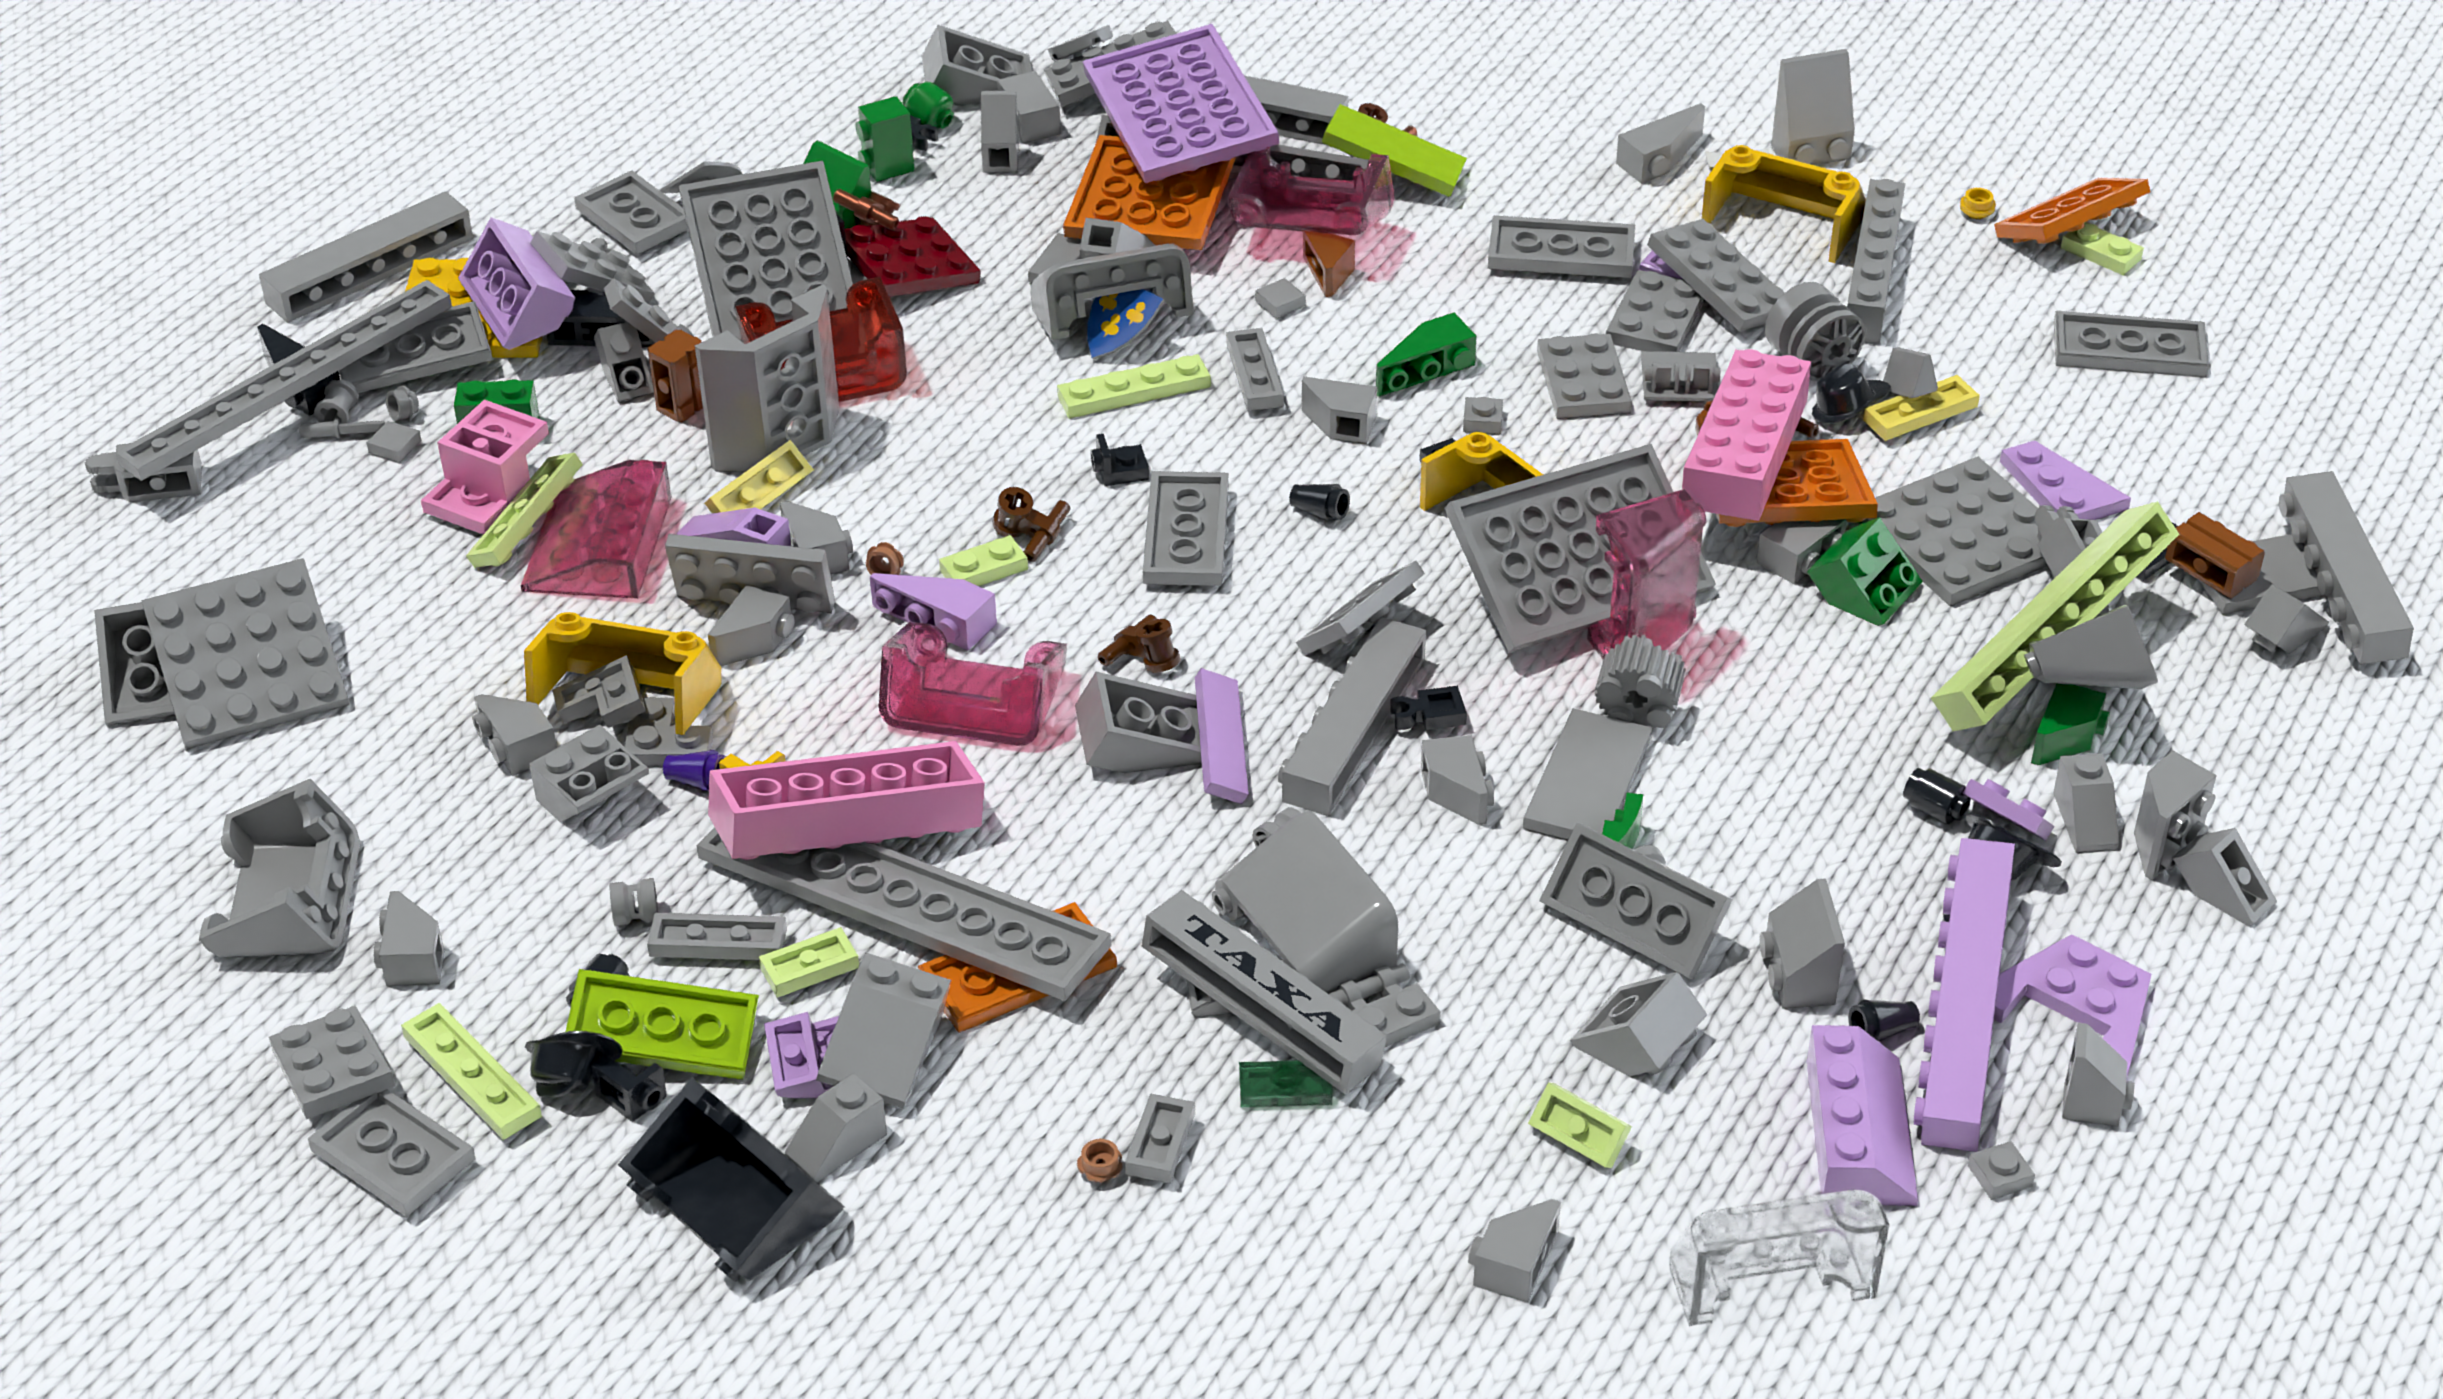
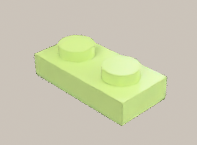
M2084 222V228L2068 232L2062 239V249L2121 275L2127 273L2142 259L2144 247L2132 243L2124 237H2118L2100 229L2094 224Z
M1009 535L940 558L939 566L940 572L945 578L963 579L981 586L1028 570L1027 556L1012 536Z
M841 927L759 956L760 969L777 998L859 967L858 954Z
M1550 1082L1547 1083L1528 1122L1529 1125L1606 1168L1613 1167L1632 1128L1631 1125L1561 1086Z

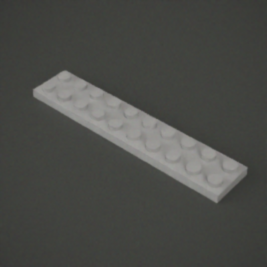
M714 827L696 845L699 859L1063 1001L1068 999L1111 947V933L875 843L845 844L835 849L824 847L807 849L795 854L776 853L760 855L750 860L732 859Z

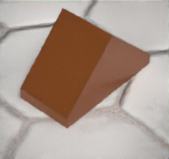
M1312 227L1303 228V258L1325 297L1333 296L1355 270V240Z

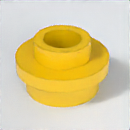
M1971 188L1961 198L1960 209L1970 218L1983 219L1995 212L1996 202L1993 199L1994 195L1985 188Z

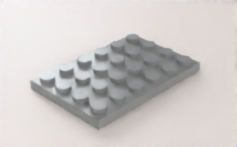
M823 161L679 185L712 337L728 330L744 344L758 339L793 322L791 299L820 285H824L827 287L835 365L869 359L870 352ZM787 360L783 362L780 370L784 368Z
M1652 444L1451 501L1444 508L1508 653L1706 592L1716 585Z

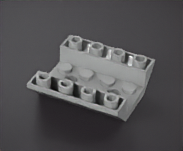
M820 285L791 299L793 322L758 339L744 344L727 330L695 345L710 463L713 470L745 473L789 440L794 443L803 456L831 443L839 413V400L827 287L824 285ZM787 360L784 368L780 370L783 362ZM793 421L792 426H791V429H790V430H787L788 427H789V425H790L791 422Z

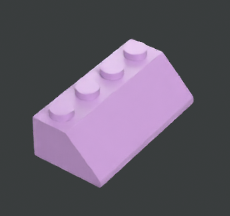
M490 217L458 279L471 299L476 302L477 308L502 346L512 349L558 330L564 318L571 313L575 297L564 281L531 245L530 242L533 237L528 230Z
M1812 1025L1807 1055V1071L1822 1204L1917 1206L1918 1196L1899 1057L1859 1026Z

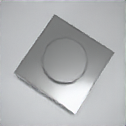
M1465 397L1463 432L1501 434L1503 399Z
M2012 1141L1970 1154L1968 1167L1991 1200L2033 1187L2035 1174Z

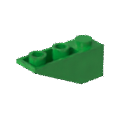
M1455 312L1422 322L1376 364L1377 397L1475 366L1476 334Z

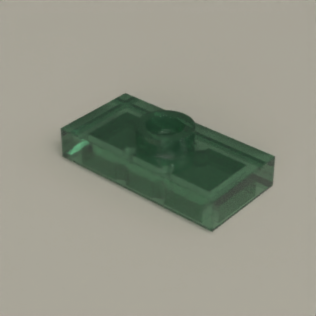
M1300 1061L1239 1062L1240 1107L1332 1105V1085Z

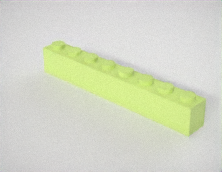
M2158 501L2125 510L1931 697V700L1952 731L1985 725L2033 678L2024 658V655L2030 652L2029 643L2040 641L2094 619L2179 535Z

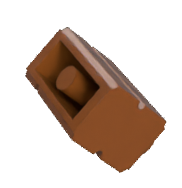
M675 329L664 337V341L659 340L648 348L656 409L677 422H684L695 414L694 411L703 409L695 345L702 343V340L681 329Z
M2201 512L2196 513L2186 523L2183 522L2176 527L2179 535L2167 547L2165 556L2167 561L2182 568L2188 574L2230 599L2239 594L2243 588L2246 589L2257 581L2265 552L2254 542L2244 539L2226 528L2221 522L2214 521Z

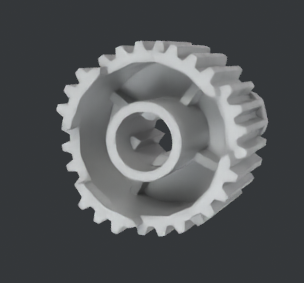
M1633 635L1632 638L1625 636L1621 646L1617 644L1615 649L1611 648L1609 653L1605 654L1595 687L1596 703H1600L1599 708L1605 709L1604 714L1608 715V717L1653 728L1667 727L1677 709L1686 668H1684L1685 662L1681 661L1682 656L1676 655L1674 652H1671L1669 655V650H1661L1660 645L1653 646L1652 640L1647 639L1645 635H1642L1641 638H1638L1636 635Z

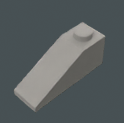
M1700 103L1619 134L1616 164L1641 184L1669 173L1703 135L1705 106Z

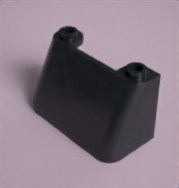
M694 1078L689 1080L618 1164L631 1177L626 1185L646 1202L654 1196L671 1209L714 1248V1252L720 1257L715 1262V1265L735 1282L741 1276L749 1281L833 1222L845 1207L739 1114Z

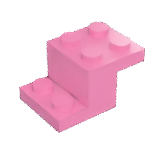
M483 400L437 442L444 479L421 500L423 512L484 535L530 480L526 455L549 434L547 422Z

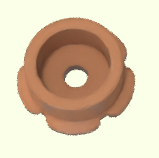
M881 542L868 550L866 568L871 575L873 573L893 575L901 573L900 568L904 565V558L901 552L897 551L892 544ZM883 558H887L889 563L885 562Z
M1094 1139L1086 1143L1082 1148L1081 1156L1077 1160V1168L1080 1173L1086 1174L1088 1180L1105 1182L1117 1177L1123 1169V1163L1120 1162L1122 1154L1112 1141Z

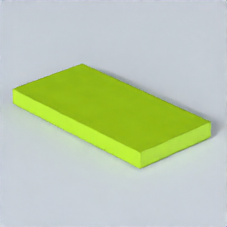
M1339 104L1321 141L1323 144L1356 158L1370 160L1377 167L1448 197H1451L1467 160L1464 156L1342 104Z
M579 969L565 1032L588 1031L613 1038L620 1043L623 1049L621 1057L616 1059L615 1062L651 1066L653 1063H657L663 1069L744 1080L759 995Z

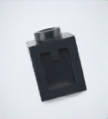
M1104 433L1096 434V449L1090 450L1091 464L1094 472L1100 471L1104 486L1149 480V466L1141 444L1109 449Z
M606 1054L591 1063L596 1095L631 1122L637 1120L647 1111L655 1109L667 1095L664 1071L657 1063H653L637 1076L629 1066L618 1064Z

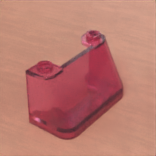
M1270 147L1248 154L1228 195L1231 215L1236 222L1243 226L1342 235H1359L1386 218L1394 204L1389 155L1371 154L1367 167L1365 169L1356 167L1353 181L1293 177L1290 173L1289 162H1282L1280 165L1269 156L1271 153Z
M1685 489L1597 515L1596 532L1599 536L1606 534L1611 547V551L1604 553V560L1614 571L1610 618L1589 626L1587 632V640L1602 659L1605 658V654L1609 653L1611 648L1615 649V645L1619 644L1621 646L1625 636L1632 638L1633 635H1636L1638 638H1641L1642 635H1645L1647 639L1652 640L1653 646L1660 645L1661 650H1666L1693 625V619L1696 618L1695 600L1706 514L1701 504L1696 503Z
M917 622L907 623L882 646L878 707L883 721L889 726L898 729L1016 746L1027 745L1033 742L1041 732L1064 671L1067 653V643L1039 641L1033 644L1026 652L1023 669L947 658V639L944 633L936 626Z

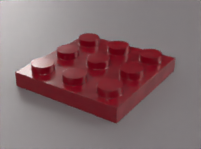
M921 216L914 220L899 221L897 228L894 230H890L880 224L871 226L856 225L845 229L847 256L883 298L980 283L981 270L934 217Z

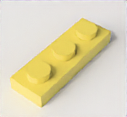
M1955 375L1938 381V388L1935 392L1916 398L1897 396L1869 406L1864 410L1863 421L1881 438L1887 441L1978 407L1980 395L1962 378Z
M789 440L711 496L704 504L711 513L748 508L763 509L808 476L814 469L794 443Z

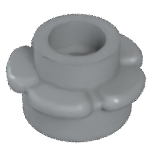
M401 386L389 391L386 395V406L390 417L395 421L406 419L407 422L412 421L413 414L417 413L419 409L416 394L406 386Z

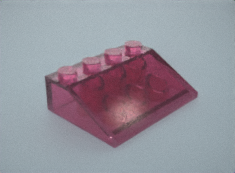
M626 460L574 479L569 487L562 490L553 500V507L547 512L521 583V591L638 599L672 498L667 462Z

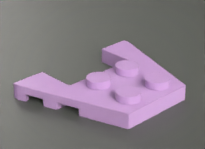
M2071 934L2000 973L1994 1020L2002 1023L2022 998L2026 996L2077 1023L2088 1024L2095 1032L2103 1035V1039L2127 1061L2128 1077L2152 974Z

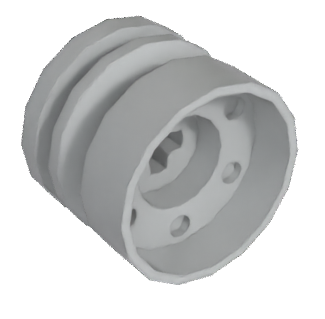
M1803 282L1789 289L1770 309L1765 322V336L1783 356L1791 355L1800 360L1811 361L1809 379L1813 381H1819L1822 376L1835 370L1842 364H1852L1865 342L1866 328L1862 319L1852 313L1847 306L1841 304L1839 299L1826 287L1817 282Z

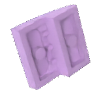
M804 1012L764 1023L777 1096L817 1098L833 1087L832 1085L817 1081L816 1078L839 1016L812 1023L809 1013Z

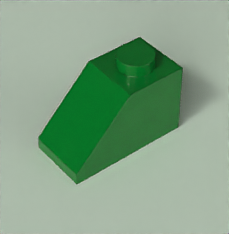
M2056 683L2036 734L2031 763L2042 765L2059 760L2060 756H2072L2091 750L2096 734L2104 736L2108 725L2110 712L2103 710L2107 693L2077 685Z

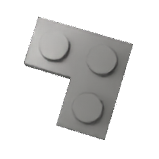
M627 655L552 690L557 712L564 724L576 718H584L599 708L602 719L606 726L610 728L619 723L629 722L638 714L646 711L634 667Z
M643 698L646 711L629 721L625 747L647 767H663L667 755L689 754L711 750L712 726L690 725L684 735L675 734L674 698Z

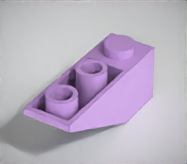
M758 508L693 516L677 533V535L791 546L788 519Z
M873 573L870 576L872 606L965 650L972 648L997 624L995 594L966 580Z

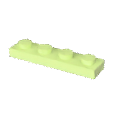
M1199 354L1160 363L1146 364L1142 367L1114 371L1092 378L1077 379L1069 383L1057 385V394L1070 419L1211 387V375Z
M575 452L547 458L466 555L474 568L489 565L497 567L511 558L512 549L520 540L526 538L533 531L532 525L537 519L553 507V500L556 496L573 483V476L583 465Z
M440 1003L401 1024L404 1038L502 1140L542 1117L539 1103Z

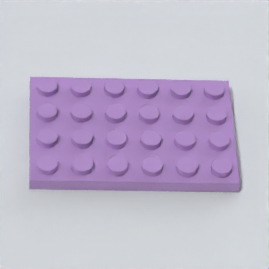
M1213 24L1082 61L1084 73L1145 183L1160 181L1168 176L1185 171H1194L1202 166L1219 161H1228L1236 156L1253 151H1262L1267 147L1280 144L1277 129Z

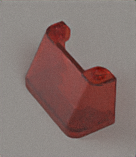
M876 277L856 282L846 293V308L829 311L839 402L895 390L904 383L907 375L903 327L881 278ZM761 302L735 306L737 323L744 344L793 322V319L775 322L772 309L767 304ZM787 360L783 362L780 370L784 368Z

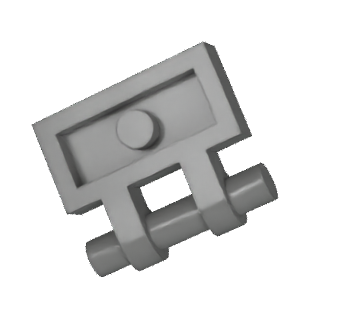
M1403 963L1392 968L1386 965L1372 971L1371 977L1356 983L1352 980L1338 985L1337 991L1329 994L1387 1035L1385 1047L1440 1024L1441 1011L1418 983L1403 989L1398 985L1410 979L1409 970ZM1378 992L1382 996V998L1368 1004L1364 1001V998Z

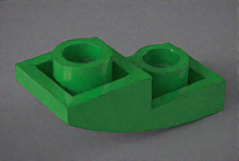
M1627 792L1624 810H1615L1614 821L1604 820L1602 834L1633 849L1640 831L1644 795Z

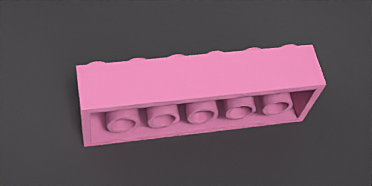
M1753 349L1735 350L1684 465L1681 508L1760 520L1807 403L1811 361L1800 360L1791 355L1774 356L1762 354Z
M957 741L710 770L708 816L732 859L750 860L760 855L776 853L795 854L801 850L822 847L835 849L845 844L861 842L879 843L884 839L899 837L919 838L930 833L946 831L958 833L965 829L981 827L985 782Z

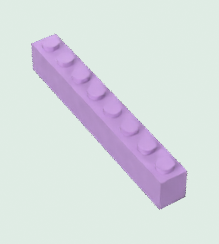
M1961 838L1959 855H1950L1947 881H1954L1955 885L1954 888H1945L1943 914L1950 915V921H1941L1938 948H1945L1946 951L1945 956L1936 955L1933 982L1941 983L1940 991L1931 990L1928 1017H1935L1936 1023L1935 1026L1926 1025L1923 1052L1931 1053L1930 1062L1921 1061L1918 1088L1926 1089L1925 1098L1916 1097L1913 1125L1922 1126L1921 1145L1978 1152L2015 846L2013 843Z

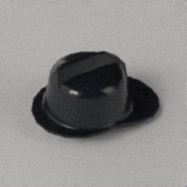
M1842 364L1835 370L1822 376L1817 382V403L1812 408V416L1815 420L1822 423L1845 421L1858 415L1870 404L1888 394L1891 386L1888 382L1881 380H1866L1858 367L1853 364Z
M1973 813L1967 814L1966 821L1972 828L1968 839L2015 844L2011 881L2016 880L2033 863L2049 867L2061 866L2062 861L2050 851L2011 834L1983 816Z
M588 1031L562 1032L541 1040L529 1041L525 1044V1049L531 1053L530 1075L536 1082L537 1095L542 1098L561 1097L568 1093L584 1092L593 1077L591 1063L604 1054L615 1061L621 1057L623 1052L620 1043L613 1038Z

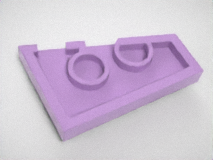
M2035 440L2004 449L2001 452L2000 463L2040 506L2050 505L2055 509L2054 512H2057L2059 507L2070 506L2075 510L2074 513L2077 514L2079 519L2097 520L2129 509L2131 497Z

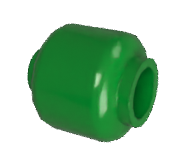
M925 81L921 84H913L903 98L902 104L911 116L921 119V125H932L937 129L939 127L945 129L954 118V112L952 111L953 98L933 82Z

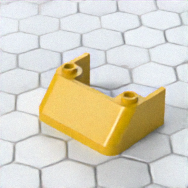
M1737 145L1724 152L1705 180L1701 219L1711 224L1732 192L1832 218L1834 220L1828 262L1836 263L1863 220L1866 197L1859 180L1848 172H1837L1753 150L1745 145Z
M1474 432L1421 459L1420 508L1426 511L1482 480L1496 489L1544 474L1493 437L1482 432Z
M564 612L550 620L524 650L526 702L539 705L567 671L587 674L627 655L634 667L639 684L674 689L675 734L684 735L721 686V666L706 642L693 632H671L580 617L573 612Z

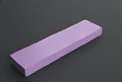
M1201 668L1195 676L1204 792L1242 804L1249 793L1238 680Z

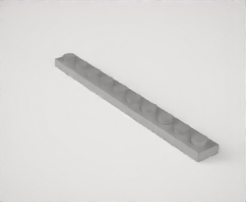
M428 280L418 284L118 450L115 453L119 465L140 481L155 475L163 468L181 458L187 457L195 450L213 440L219 439L222 435L236 427L251 421L261 413L283 403L286 399L315 385L327 376L345 368L352 362L368 353L374 352L379 347L451 308L450 295Z

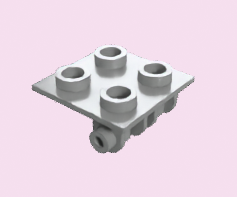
M1641 351L1644 400L1660 402L1668 400L1694 402L1714 400L1721 377V369L1716 364V353Z

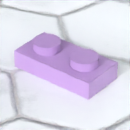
M1970 779L1962 792L1974 802L2045 841L2055 827L2043 818L2047 812L2046 810L2027 799H2023L2020 805L2009 800L2007 796L2010 791L1990 779H1987L1984 785Z

